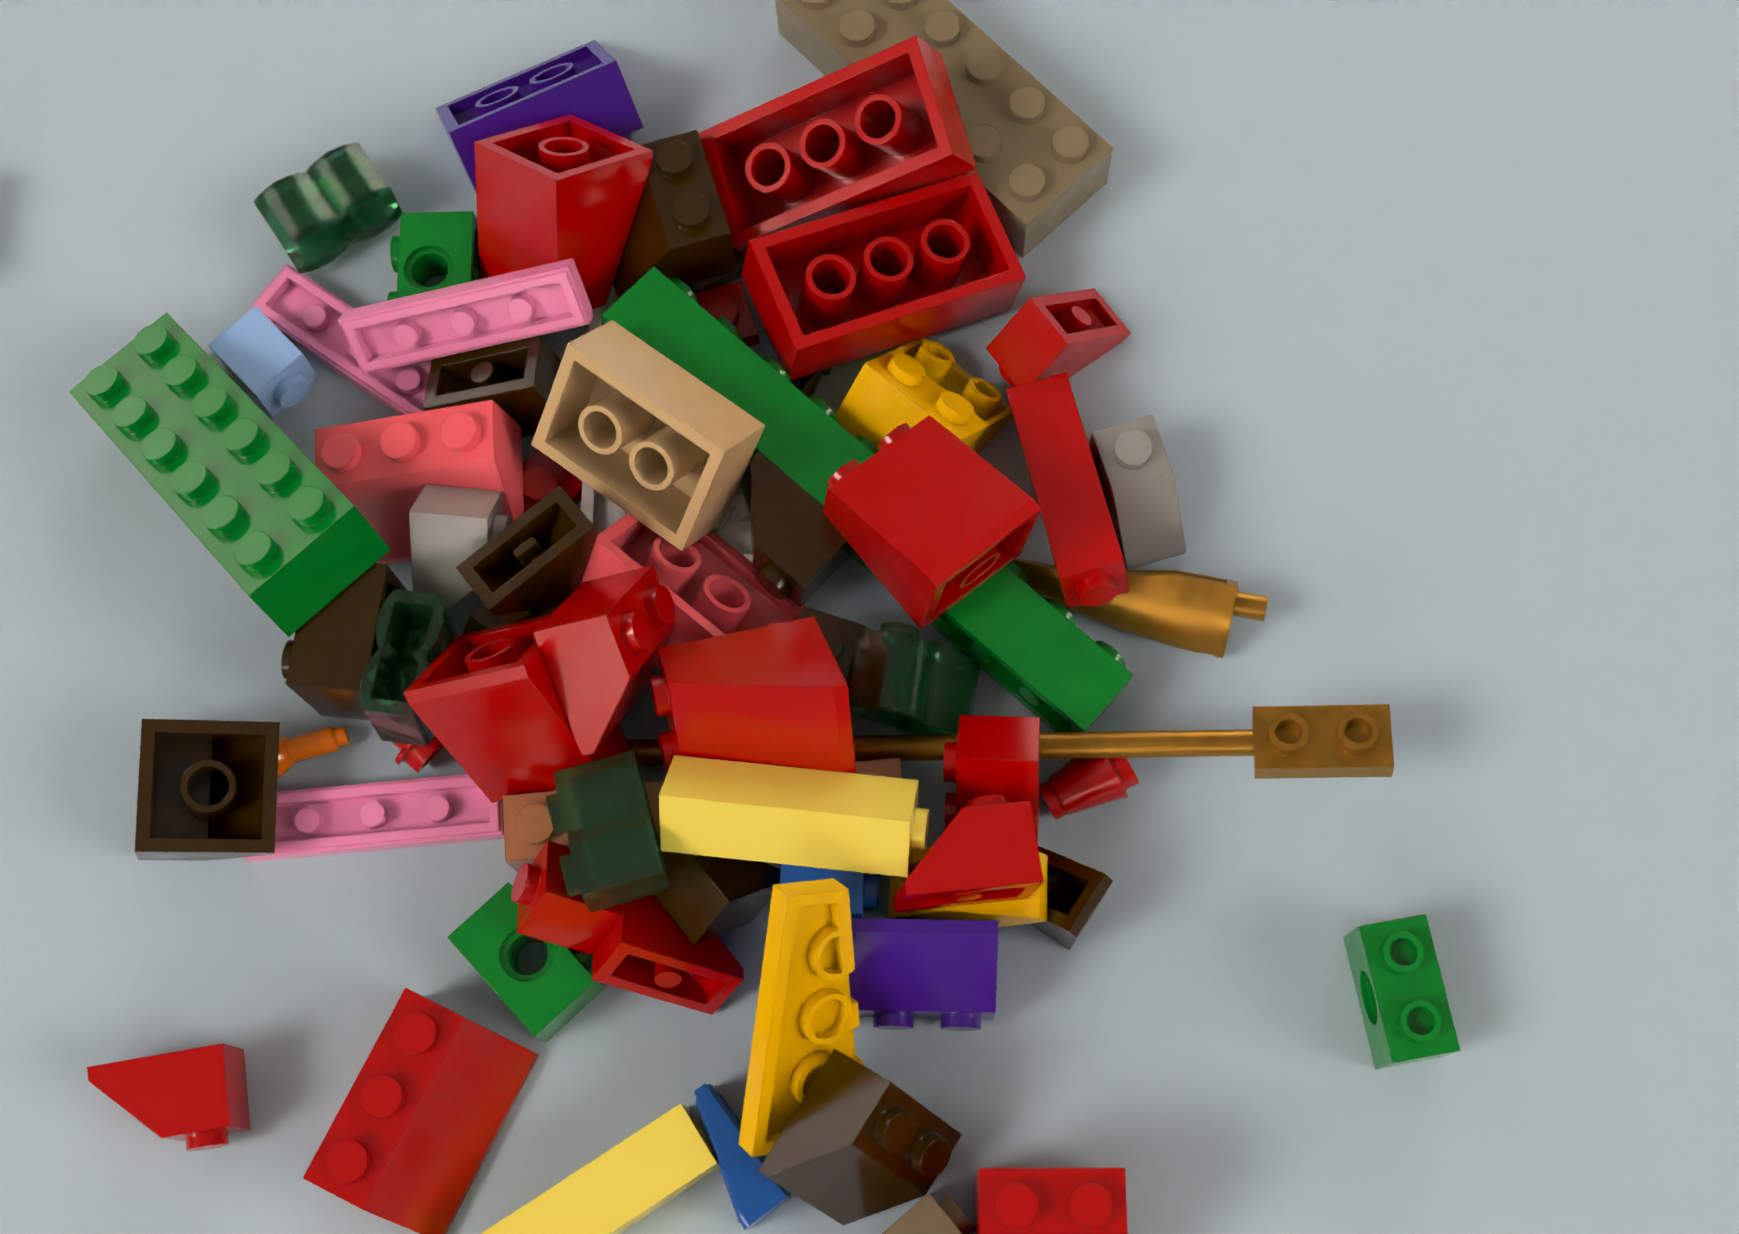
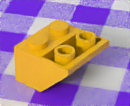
M926 338L915 340L865 362L835 414L837 423L854 437L858 435L863 436L876 447H878L879 443L888 433L899 425L907 423L912 428L930 415L977 454L981 453L1012 418L1010 405L1002 399L1000 391L993 384L982 378L972 376L955 362L953 354L945 346Z

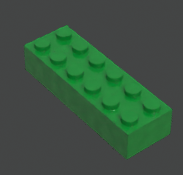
M167 312L154 323L143 328L132 341L105 363L90 371L83 381L69 391L243 591L288 637L391 550L347 497Z

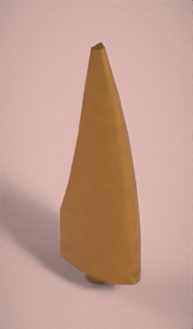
M1018 558L1012 561L1023 571L1027 577L1028 585L1033 590L1048 599L1060 602L1066 607L1055 565ZM1126 570L1130 592L1117 595L1110 602L1100 606L1088 607L1080 605L1069 608L1074 612L1127 633L1187 651L1201 652L1223 658L1232 616L1264 622L1268 596L1237 591L1238 581L1180 570Z

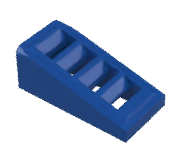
M704 1083L694 1091L696 1096L695 1102L737 1219L742 1224L744 1230H750L791 1198L789 1196L791 1192L758 1172L766 1156L751 1157L738 1144L741 1128L740 1120L717 1088L711 1084Z

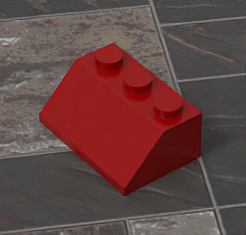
M405 988L303 1179L364 1211L419 1234H447L539 1054Z

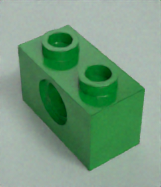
M474 211L401 213L400 236H393L390 242L391 265L393 271L398 273L397 291H390L387 301L480 279L478 225ZM446 275V278L440 284L433 287H424L425 283L432 277Z
M508 882L447 938L530 1033L546 1043L605 989V986L601 982L592 980L593 953L589 955L517 933L518 903H514L511 900L513 885ZM533 942L545 943L548 956L543 968L532 975H522L517 965L521 950Z
M1426 914L1358 926L1343 937L1375 1070L1441 1058L1461 1051Z

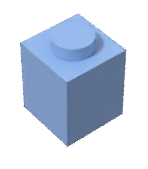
M256 305L208 345L227 370L272 417L276 416L284 408H289L299 403L309 392L310 386L319 379V376L303 353Z

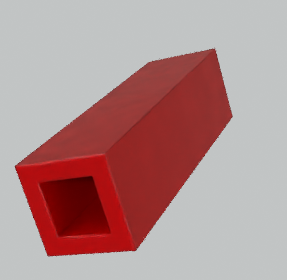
M1067 372L1007 388L1006 392L1036 502L1042 508L1040 516L1067 609L1080 605L1088 607L1100 606L1110 602L1117 595L1130 592L1123 555Z

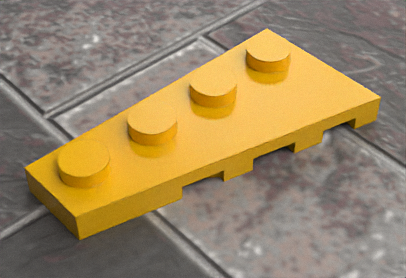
M834 878L773 885L738 1143L751 1157L769 1154L834 1049L863 1065V1061L855 1054L853 1029L860 1026L858 1002L850 995L849 974L855 969L849 889Z

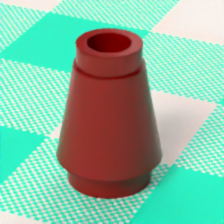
M1076 758L1070 760L1048 778L1049 780L1041 783L1040 793L1053 817L1057 820L1065 815H1071L1128 797L1126 790L1140 782L1127 758Z

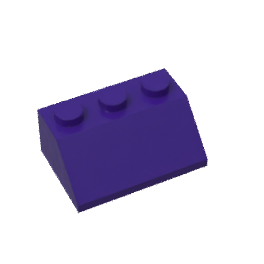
M596 40L435 108L475 192V141L569 114L628 140L632 139L630 133L644 128L616 59Z
M851 918L855 969L849 974L850 995L858 1002L859 1017H873V1028L907 1030L913 1029L914 1018H941L940 1029L977 1031L981 1030V1019H994L996 1013L998 961L997 920Z

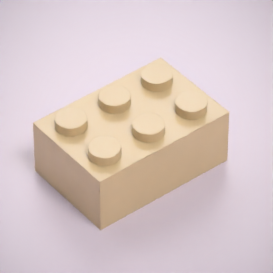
M611 320L568 342L531 445L676 548L683 551L722 524L765 425Z

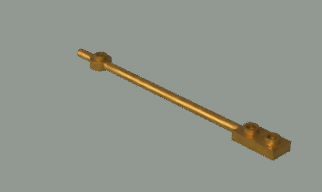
M1390 704L1253 706L1252 729L1040 733V759L1254 756L1255 779L1392 777L1394 756ZM958 734L854 735L855 762L900 758V761L943 760L945 742H957ZM626 739L630 749L618 765L663 764L658 739Z

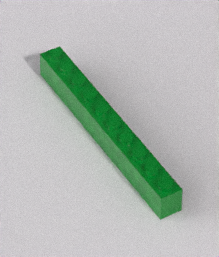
M654 266L601 315L602 325L611 320L615 321L763 423L765 428L752 457L759 451L823 506L828 488L827 482L840 467L854 459H857L862 464L879 452L878 448L870 440L860 435L854 437L837 423L835 413L823 400L813 395L808 398L790 383L791 380L788 373L776 360L769 356L761 358L744 343V338L740 331L729 320L721 316L715 319L702 308L696 295L687 284L675 277L671 280L668 279ZM852 548L850 556L878 579ZM1010 562L929 623L1036 717H1040V720L1054 732H1087L1133 677V674L1125 668L1126 663L1117 650L1106 642L1100 640L1095 642L1076 626L1077 623L1073 614L1060 602L1054 599H1047L1046 601L1028 585L1027 577L1023 571L1013 562Z

